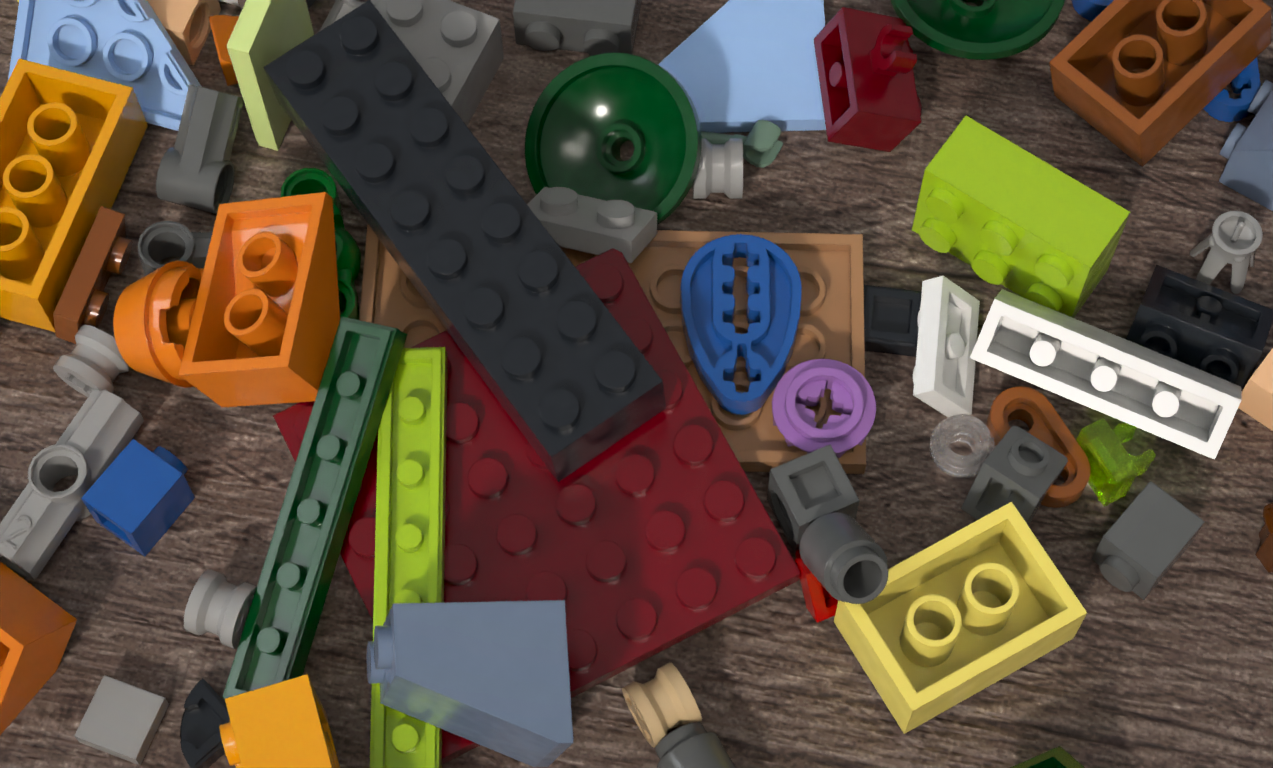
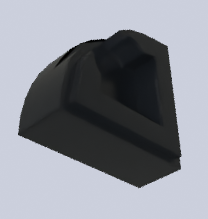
M202 678L186 698L185 710L180 726L181 750L191 768H209L225 754L219 725L230 722L226 702Z

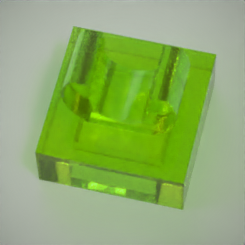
M1102 418L1083 427L1076 441L1085 452L1090 463L1091 473L1088 483L1105 507L1126 496L1136 476L1148 470L1156 454L1152 449L1137 456L1128 454L1121 443L1132 439L1137 427L1123 422L1112 430L1105 418Z

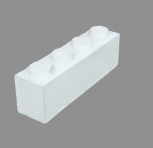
M1004 289L995 297L970 356L973 360L1214 460L1242 400V391L1239 385Z

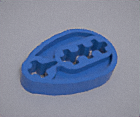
M728 235L705 244L690 258L681 279L682 327L690 357L700 379L718 404L724 410L740 415L753 413L760 409L782 378L792 356L801 309L802 285L795 263L779 246L764 238L753 235ZM738 257L746 258V264L749 267L746 282V291L749 295L747 302V321L749 327L748 333L744 334L735 333V326L733 324L735 312V298L732 295L735 280L733 263L734 258ZM740 356L745 358L747 377L751 381L748 392L743 393L736 392V386L732 382L735 376L737 357Z

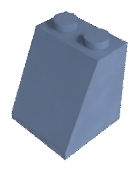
M565 600L395 603L392 605L383 626H375L374 641H368L367 678L369 684L380 683V704L532 767H548L574 743Z

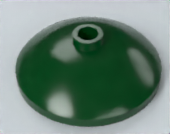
M1065 0L890 1L897 16L903 19L906 26L912 27L913 34L927 45L960 58L989 60L1012 56L1037 44L1056 24ZM966 2H970V3H974V4L977 5V6H969V5H966L965 3H966Z
M627 53L593 55L570 65L560 72L539 96L531 112L525 136L526 168L536 195L544 187H566L574 190L579 195L605 201L624 200L636 208L657 212V225L671 215L688 194L698 171L702 149V136L698 115L690 96L681 83L671 73L656 63ZM631 140L634 145V153L630 159L623 161L620 157V148L624 142Z

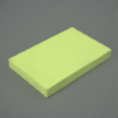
M246 0L227 43L228 53L258 146L276 151L280 148L291 118L279 104L263 67L314 35L306 0Z

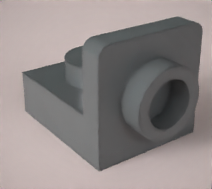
M1012 426L983 462L961 509L979 520L1012 502L1029 526L1047 491L1065 468L1068 459L1065 455L1022 428Z

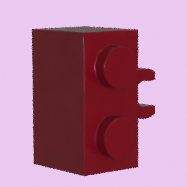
M842 7L813 39L828 142L891 152L921 123L922 106L917 96L913 67L917 62V55L913 54L908 38L913 34L912 27L906 26L902 18Z

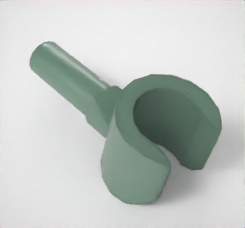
M758 120L748 136L701 131L702 138H706L711 144H725L730 138H742L744 159L750 164L761 168L770 165L783 146V142L777 140L781 134V129L776 124L766 120Z

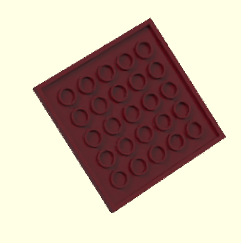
M614 248L575 266V268L662 379L666 409L560 482L550 472L447 330L411 347H445L448 355L444 603L565 600L571 698L799 581L801 576L797 565L624 255ZM315 401L300 402L273 415L295 462ZM378 431L340 552L372 621L374 610ZM442 729L443 764L480 746L477 743Z

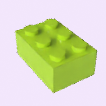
M965 116L925 168L912 231L919 234L922 241L933 250L941 253L949 252L970 265L973 271L984 281L994 285L1001 284L1023 298L1074 318L1107 272L1130 211L972 118Z

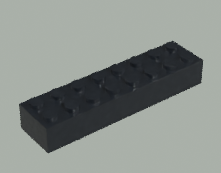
M370 0L263 67L279 104L558 482L666 409L662 379Z

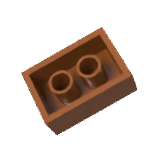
M1114 0L1049 62L1054 96L1143 167L1271 44L1272 8L1262 0Z

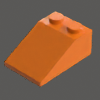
M327 192L219 204L178 375L222 408L312 402L316 399L340 322L333 198Z

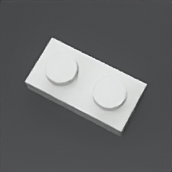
M939 276L922 281L921 305L917 317L919 329L916 365L913 369V396L948 418L953 419L972 414L976 360L971 359L970 356L977 342L980 301L945 276Z

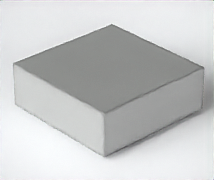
M104 675L74 737L82 744L141 765L169 703L165 697Z

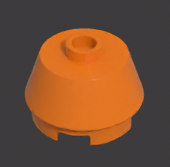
M172 261L135 281L122 291L114 311V336L122 358L133 370L179 387H194L178 374L204 268H197L185 261Z

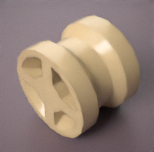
M671 662L657 668L655 678L642 684L633 681L622 687L624 699L636 724L653 748L670 731L692 722H702L700 710L687 683Z

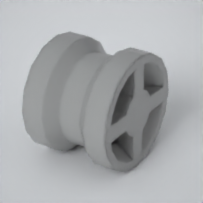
M702 138L700 163L693 182V199H706L711 193H724L729 199H742V138H730L725 144H711L706 138Z
M85 324L81 326L75 335L76 346L72 352L60 356L53 369L65 383L86 397H89L94 389L99 391L105 389L114 393V380L119 373L128 372L131 367L122 358L113 336L101 329Z
M207 569L200 576L189 596L184 614L185 630L198 636L207 632L219 636L222 645L237 649L257 585L244 582L237 586L227 582L224 573Z

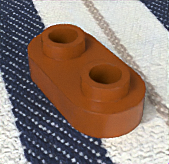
M1018 386L1001 392L993 401L987 418L988 434L995 446L998 445L1011 428L1008 424L1009 421L1014 419L1024 421L1029 427L1028 433L1065 455L1068 459L1065 468L1060 474L1064 479V483L1060 485L1052 484L1041 505L1060 508L1077 501L1089 481L1091 473L1090 463L1085 452L1050 401L1035 389Z

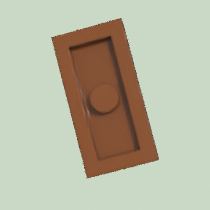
M103 206L100 207L53 313L57 338L76 344L75 335L81 326L86 324L96 328L99 327L106 312L110 296L109 293L104 292L105 286L111 273L122 274L132 249L133 241L126 238L125 214Z

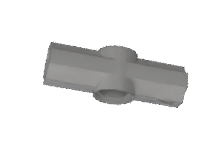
M96 389L92 391L57 443L42 449L32 459L28 468L29 483L0 523V561L25 579H37L73 524L91 514L81 498L130 443L144 422L139 411L132 408L121 397L105 389L103 391ZM66 476H78L70 488L64 491H53L55 484L60 479Z

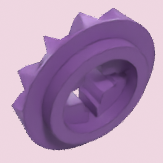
M832 359L808 360L791 368L778 382L772 399L773 425L778 427L788 447L796 446L810 453L831 445L836 456L840 458L847 450L856 445L862 446L874 424L876 415L875 396L864 376L848 364ZM825 389H830L832 410L842 414L841 416L830 415L827 424H823L822 429L816 428L817 422L814 421V411L805 407L806 405L817 406L820 397H824Z

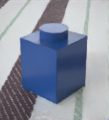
M132 439L81 499L98 524L145 557L195 499V496L184 477L188 469L175 455L161 446H157L151 452Z

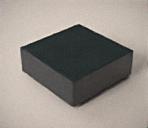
M864 285L865 351L916 357L919 329L917 317L921 305L922 291Z

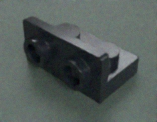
M1156 265L1126 340L1241 386V391H1243L1263 353L1273 322V309Z

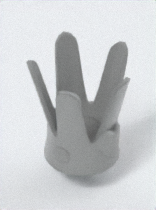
M1228 211L1221 214L1215 220L1212 233L1190 251V256L1195 257L1208 247L1211 248L1196 280L1210 285L1221 269L1229 263L1232 264L1231 291L1234 294L1241 292L1245 284L1249 262L1250 267H1254V252L1261 244L1263 237L1262 228L1254 217L1242 211Z

